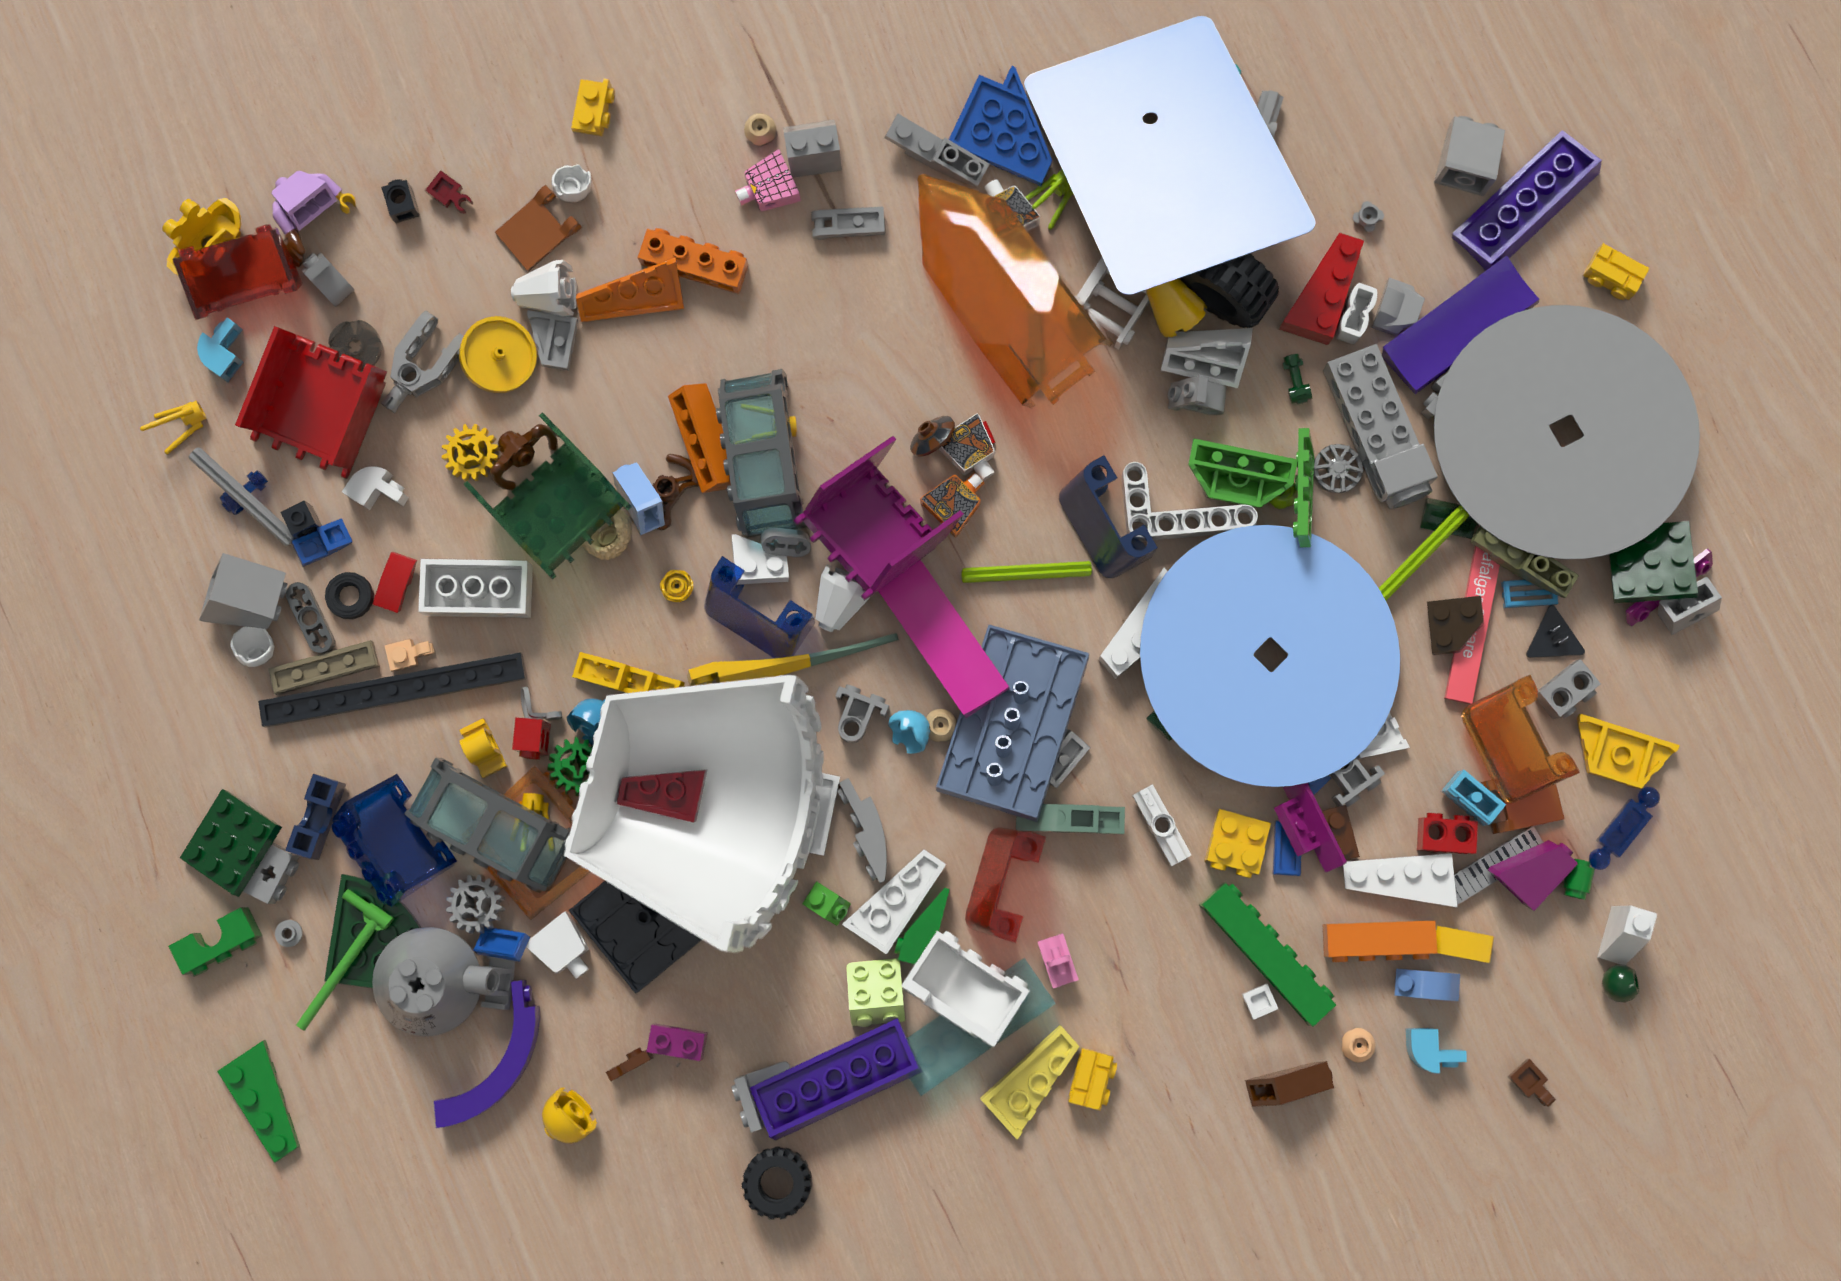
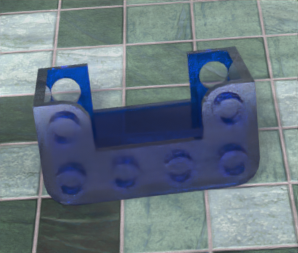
M722 556L711 573L704 601L706 614L773 658L794 656L816 623L813 614L789 600L775 622L738 599L743 591L744 584H736L745 570ZM791 611H797V612H799V613H793V614H791V615H789V616L787 617V614H788L789 612H791Z
M398 774L344 802L333 817V824L331 825L335 836L340 838L345 844L350 858L356 860L360 866L365 880L371 882L377 891V897L380 902L388 906H394L453 867L457 862V859L443 840L441 843L437 842L433 847L422 830L410 823L411 819L405 815L407 809L404 805L412 794ZM396 786L399 788L401 795L398 793Z

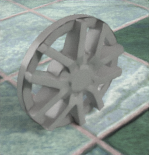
M1342 444L1325 447L1318 453L1314 461V477L1317 483L1323 489L1332 493H1344L1351 490L1358 484L1363 473V465L1359 454L1350 446ZM1335 449L1344 450L1340 457ZM1330 450L1334 459L1330 460L1325 452ZM1347 452L1353 456L1349 461L1343 459ZM1322 457L1327 464L1318 465L1320 458ZM1355 459L1358 468L1349 464ZM1327 469V474L1319 476L1318 470ZM1349 470L1357 472V477L1349 475ZM1331 477L1330 486L1325 484L1322 479ZM1335 479H1340L1339 489L1334 488ZM1345 479L1353 482L1349 486L1345 487Z

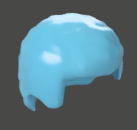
M904 710L894 713L889 718L888 726L892 729V741L894 744H904L909 754L924 751L929 739L930 724L923 714L912 710Z

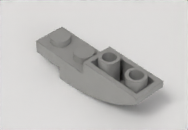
M900 114L896 115L884 137L904 149L905 154L951 178L975 187L978 186L989 166V163L947 138L942 140Z
M847 778L839 782L841 789L838 790V793L844 805L850 803L854 812L850 816L856 827L862 826L864 831L855 835L857 841L853 845L860 857L866 856L870 864L866 866V869L872 881L878 879L879 883L885 881L887 870V850L882 823L871 796L861 801L851 781Z

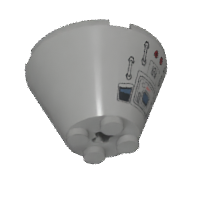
M435 927L416 928L397 936L382 951L373 972V993L381 1013L396 1028L417 1036H435L459 1026L473 1012L480 997V994L466 992L463 985L465 970L469 966H480L472 948L465 940L453 932ZM420 978L422 979L421 983L425 985V988H422V986L420 985Z

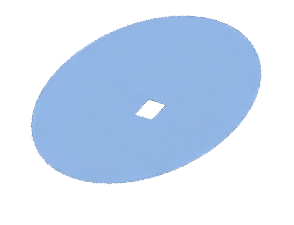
M1254 525L1235 528L1202 541L1177 560L1164 575L1149 602L1142 626L1140 641L1141 671L1146 692L1159 721L1173 740L1194 760L1226 778L1241 783L1267 787L1294 786L1323 778L1341 769L1365 750L1376 737L1385 723L1394 702L1400 674V650L1395 622L1389 606L1373 579L1358 562L1333 543L1314 534L1311 535V547L1300 548L1298 538L1293 536V528L1275 525ZM1269 637L1288 654L1287 658L1273 672L1265 668L1253 655Z

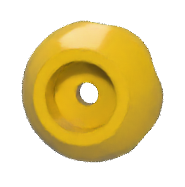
M670 570L661 580L660 589L667 600L682 602L691 595L693 581L690 575L683 570ZM676 584H679L678 589L675 588Z

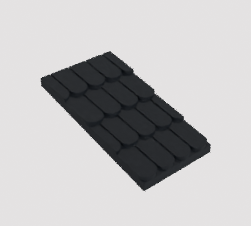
M606 880L569 909V912L635 994L640 992L703 940Z

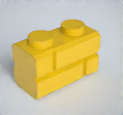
M1603 243L1595 251L1583 276L1588 278L1587 281L1595 287L1603 286L1611 290L1610 293L1615 298L1630 300L1637 293L1649 268Z
M1081 1047L1068 1102L1100 1111L1102 1105L1107 1106L1110 1096V1090L1106 1089L1108 1079H1114L1117 1063L1113 1062L1114 1057Z

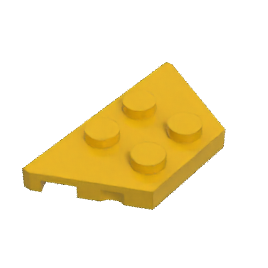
M1578 714L1577 716L1587 773L1636 789H1641L1650 780V777L1655 772H1658L1664 765V762L1673 753H1676L1680 745L1587 715Z

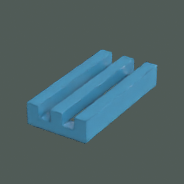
M1526 580L1501 582V588H1503L1502 598H1504L1503 608L1558 604V595L1546 590L1510 592V587L1535 586ZM1551 595L1552 598L1542 600L1511 601V597Z

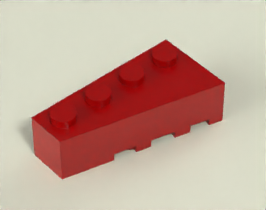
M1342 233L1337 235L1278 330L1329 345L1334 337L1364 240Z

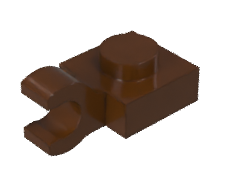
M1526 1059L1508 1076L1525 1097L1529 1098L1534 1093L1535 1097L1544 1107H1549L1556 1100L1543 1086L1549 1079L1530 1059Z

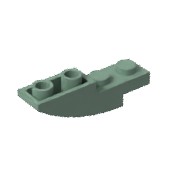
M1043 804L1037 822L1016 816V831L1124 834L1125 807Z

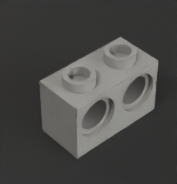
M1579 659L1572 662L1542 686L1533 696L1552 719L1561 716L1565 719L1577 710L1575 705L1582 700L1585 703L1595 696L1597 692L1594 689L1601 685V683L1583 661ZM1576 676L1583 680L1584 686L1582 690L1574 686V678ZM1555 693H1559L1563 697L1562 706H1557L1554 703L1553 696Z

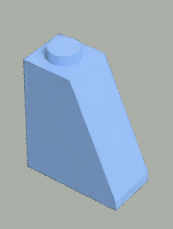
M638 463L623 465L613 472L614 485L640 535L664 526L662 500Z

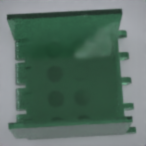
M542 412L539 417L563 443L550 456L554 460L551 464L545 460L531 473L534 477L531 482L528 478L523 480L511 491L515 495L514 498L510 499L506 496L494 508L468 481L463 485L553 580L556 577L554 570L567 559L572 563L574 559L571 554L585 541L591 545L594 542L591 536L605 523L611 527L614 523L610 518L622 507L629 510L631 505L620 495L600 470Z

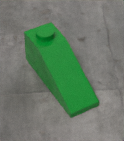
M944 888L907 930L904 939L898 937L894 952L899 954L898 960L911 964L917 963L935 933L940 929L950 889Z

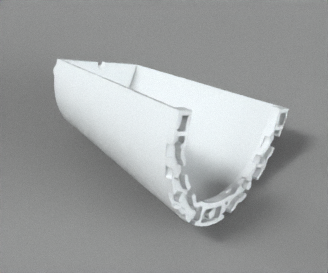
M785 675L606 696L605 703L600 711L601 719L599 726L594 733V745L591 756L586 763V768L590 775L587 782H583L579 789L580 797L577 809H575L572 815L573 824L570 835L565 842L566 850L564 856L719 950L740 952L743 951V946L750 948L755 945L757 939H762L772 928V923L769 922L774 914H779L780 911L785 910L790 895L799 882L793 879L797 868L804 869L817 824L821 799L815 798L816 785H823L822 766L824 763V751H821V745L817 744L816 732H820L822 728L819 713L815 710V700L813 696L806 695L809 688L797 676ZM708 769L697 820L694 823L617 804L621 781L624 777Z

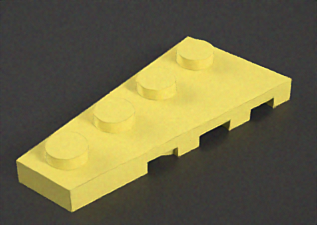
M1059 1025L980 1099L1018 1140L1023 1128L1032 1119L1037 1107L1043 1098L1048 1095L1052 1089L1051 1086L1057 1077L1062 1074L1080 1046Z

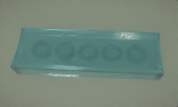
M1025 958L1004 971V977L1008 976L1012 979L1015 975L1028 984L1026 989L1030 991L996 1044L1056 1004ZM938 1016L907 1037L923 1072L911 1077L910 1080L920 1096H922L992 1047L982 1042L983 1040L979 1037L976 1039L942 1016Z

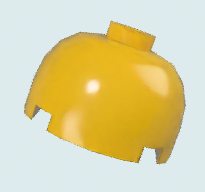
M561 1087L545 1102L542 1111L544 1129L546 1134L552 1139L563 1143H576L588 1136L596 1128V1118L593 1121L591 1120L589 1114L592 1112V1109L583 1097L573 1090L567 1093L563 1091L565 1088Z

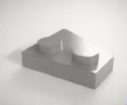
M528 310L527 316L530 320L542 366L569 371L578 319Z

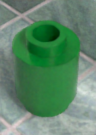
M1574 859L1578 864L1564 878L1562 887L1565 889L1564 895L1586 900V895L1590 894L1595 868L1590 867L1591 862Z

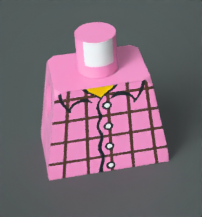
M780 150L773 152L747 169L744 174L748 185L735 191L741 205L755 200L760 211L801 201L800 193Z

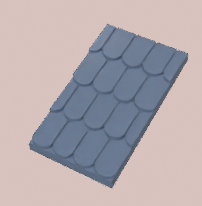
M988 625L981 647L1010 689L968 718H965L960 711L936 785V791L1037 822L1087 668L1089 653Z

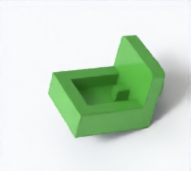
M817 881L802 903L836 926L844 919L851 905L849 901Z

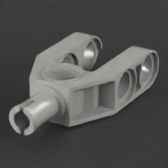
M424 311L417 318L395 348L390 375L395 386L384 401L381 402L388 410L390 409L393 413H396V410L407 395L411 396L412 394L418 397L441 385L459 361V348L464 337L460 333L451 341L447 348L442 349V355L431 370L428 368L427 371H423L411 362L438 324V318L428 311ZM409 373H417V376L413 381H405V378Z

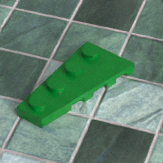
M263 1040L217 1072L275 1163L300 1147L290 1113L287 1112L284 1103V1094L282 1088L279 1087L275 1075L276 1070L268 1053L267 1042Z

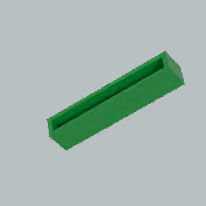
M1222 883L1199 905L1306 1024L1314 1027L1336 1006V1003L1332 1000L1335 997L1334 994L1325 985L1320 987L1314 980L1316 977L1315 973L1306 964L1302 967L1295 959L1298 957L1296 952L1288 944L1283 946L1277 940L1280 936L1270 924L1265 926L1258 919L1261 914L1252 904L1247 906L1240 899L1243 894L1235 885L1231 884L1228 886L1227 883Z

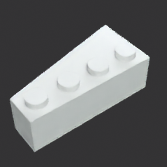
M1165 568L1160 572L1098 658L1114 679L1140 659V641L1144 617L1157 586L1168 572Z

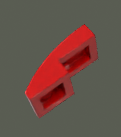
M391 552L383 570L373 605L396 613L401 611L407 586L411 585L417 563L416 559Z

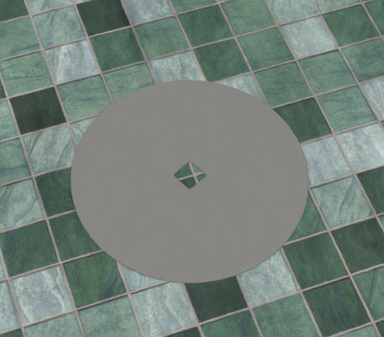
M1550 305L1532 308L1505 317L1487 327L1473 338L1452 363L1438 395L1434 418V438L1438 461L1445 480L1460 505L1481 527L1499 540L1528 553L1548 558L1587 559L1618 552L1647 537L1666 521L1683 499L1694 475L1699 454L1700 432L1695 401L1689 385L1671 356L1652 337L1635 325L1604 311L1581 306ZM1568 415H1572L1582 431L1583 437L1565 447H1561L1549 426Z

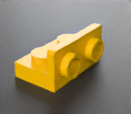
M604 78L603 83L580 79L571 126L573 132L603 136L604 128H608L610 124L609 103L613 104L615 98V88H612L609 79Z

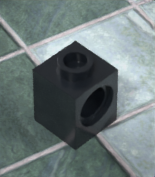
M392 180L388 185L381 187L389 215L395 223L420 217L413 189L407 180ZM406 195L402 203H395L398 196Z
M305 500L280 512L290 534L297 539L316 532L317 528L322 526L313 506Z

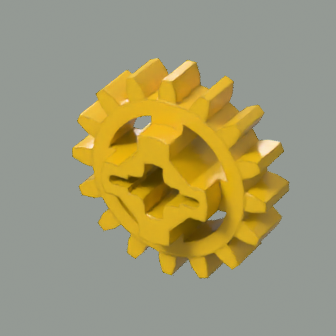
M463 424V431L461 432L454 428L455 436L447 435L446 438L449 444L442 445V448L447 453L441 457L444 461H449L445 467L448 470H453L452 474L456 478L462 473L464 481H468L470 476L475 481H478L479 474L487 478L488 473L486 470L488 468L491 469L493 466L492 462L498 461L500 458L494 454V452L500 450L497 444H492L496 441L494 435L488 436L489 431L486 428L480 431L477 424H474L472 429H469L467 424ZM472 436L471 439L462 441V439ZM485 443L487 445V457L483 453ZM455 448L458 450L457 462L454 458ZM463 448L471 451L474 450L479 458L474 455H468ZM480 465L476 468L470 469L471 466Z

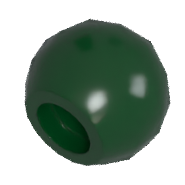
M1627 965L1610 967L1603 974L1602 988L1604 993L1616 1002L1625 1003L1633 1000L1639 993V983L1635 970Z

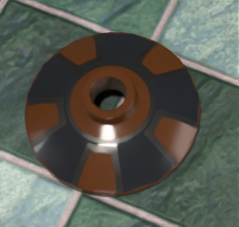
M940 416L922 423L910 445L913 455L923 457L941 448L953 434L955 429L954 420L949 416Z

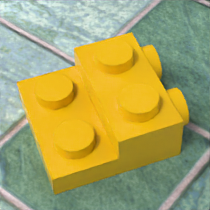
M1218 809L1204 861L1211 862V868L1226 871V867L1236 869V875L1252 878V874L1259 875L1271 823Z

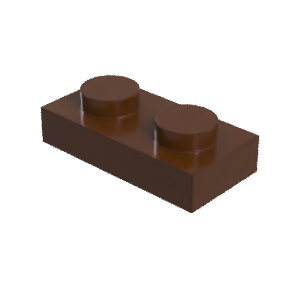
M1343 805L1322 810L1345 859L1349 860L1360 857L1347 806Z

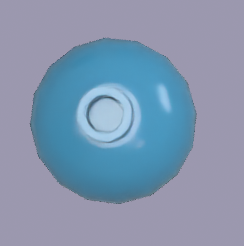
M585 699L578 703L566 717L572 730L576 732L579 729L583 732L585 736L582 739H588L589 744L592 746L594 745V733L598 729L601 719V707L606 699L603 701L599 699Z

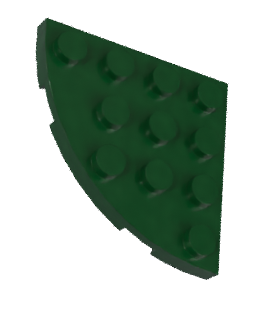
M341 874L324 982L330 977L367 924L364 922L363 912L342 898L346 890L349 889L369 904L373 903L394 918L386 930L374 931L338 983L373 988L374 968L385 947L397 936L409 930L421 928V926L405 904L383 887L356 876ZM420 978V985L422 986V988H425V985L421 983L422 979Z

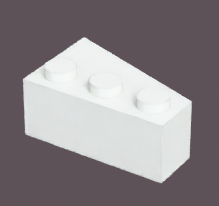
M1253 328L1175 332L1177 336L1168 337L1161 370L1187 377L1201 375L1208 377L1210 382L1238 388L1250 349Z

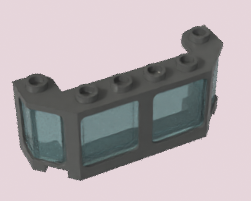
M783 369L773 370L772 373L728 381L721 379L720 388H718L720 408L716 409L719 424L723 425V434H720L722 449H726L727 459L724 460V470L726 475H730L731 485L727 486L729 500L733 501L736 510L738 531H742V534L746 537L759 536L768 528L793 530L807 528L804 522L796 525L794 519L803 513L802 504L804 503L800 496L786 399L788 397V392L786 391L788 380L787 374Z
M435 757L431 765L432 770L410 810L405 812V815L411 819L410 823L428 831L426 836L440 843L442 840L451 844L450 849L463 856L465 853H468L475 857L473 861L484 868L491 866L499 870L497 875L505 880L512 881V879L527 884L528 888L538 893L549 891L568 858L564 856L566 850L565 842L570 835L571 828L568 827L566 829L559 825V823L541 816L461 772V769L453 767V763L444 758Z

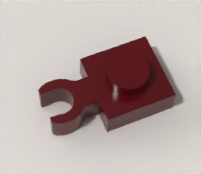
M441 170L425 189L428 195L446 208L453 203L462 214H466V211L460 207L463 201H468L473 205V201L468 195L459 194L463 187Z

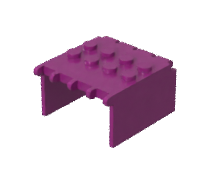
M894 436L820 485L803 513L794 519L796 525L804 522L814 533L809 538L812 543L820 540L832 553L827 558L830 563L837 559L849 572L845 577L846 581L849 583L855 579L865 590L861 595L864 601L932 552L939 543L945 540L964 515L960 510L934 530L928 524L921 527L920 524L924 519L910 504L905 508L902 506L907 500L893 485L889 488L885 487L889 481L877 467L897 440Z

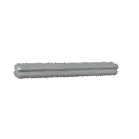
M198 447L190 453L189 459L282 544L287 546L292 543L295 537L290 534L288 527L206 452Z

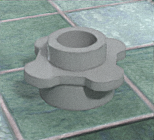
M1366 201L1362 203L1361 210L1354 213L1353 221L1361 224L1366 232H1372L1375 229L1376 223L1383 220L1384 213L1377 206Z

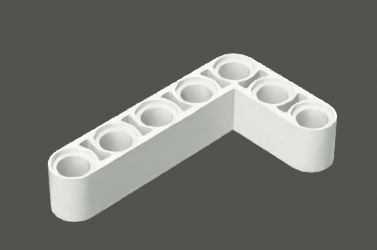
M1131 462L1126 465L1121 476L1127 534L1134 531L1132 528L1134 522H1142L1153 540L1217 535L1235 528L1254 526L1258 518L1257 511L1250 505L1151 513L1148 477L1144 465L1139 462ZM1135 470L1139 472L1141 479L1136 482L1131 481L1127 476V472ZM1132 496H1139L1143 500V506H1132L1130 498ZM1238 514H1248L1250 524L1240 523ZM1214 515L1221 516L1224 519V526H1215L1211 521V517ZM1188 517L1195 518L1198 522V527L1196 529L1188 528L1185 524V519ZM1163 519L1170 521L1172 529L1170 531L1161 530L1159 521ZM1135 536L1133 538L1140 541H1146V539L1142 536Z

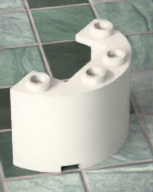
M937 931L905 979L902 988L912 996L920 998L924 1005L976 1039L979 1037L983 1040L982 1042L994 1047L1030 990L1026 989L1028 984L1015 975L1012 979L1008 976L1004 977L1005 972L994 964L988 967L981 962L982 957L973 950L969 949L967 952L962 950L961 946L957 944L959 941L957 937L948 931H945L944 934Z

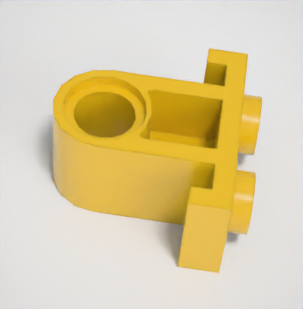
M484 718L459 730L464 737L459 740L462 750L468 761L478 767L482 778L508 767Z

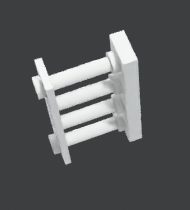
M1102 257L1067 310L1066 318L1074 323L1079 316L1082 318L1085 316L1118 337L1114 347L1119 350L1123 343L1128 345L1135 334L1132 328L1148 305L1149 299L1146 290L1142 291L1146 295L1140 305L1136 306L1105 287L1102 279L1106 273L1111 274ZM1095 295L1097 297L1100 295L1132 315L1125 328L1090 307L1091 304L1088 303L1091 296Z

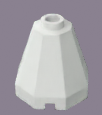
M564 260L552 261L516 279L514 286L511 287L513 301L522 308L558 316H573L574 312L571 309L577 308V282L575 278H570L568 272H573L571 265Z
M826 564L820 579L815 619L820 622L819 627L833 632L834 629L840 630L868 599L865 601L862 599L861 595L865 590L855 579L849 583L846 581L845 577L849 572L837 567L834 572L830 571L831 565Z

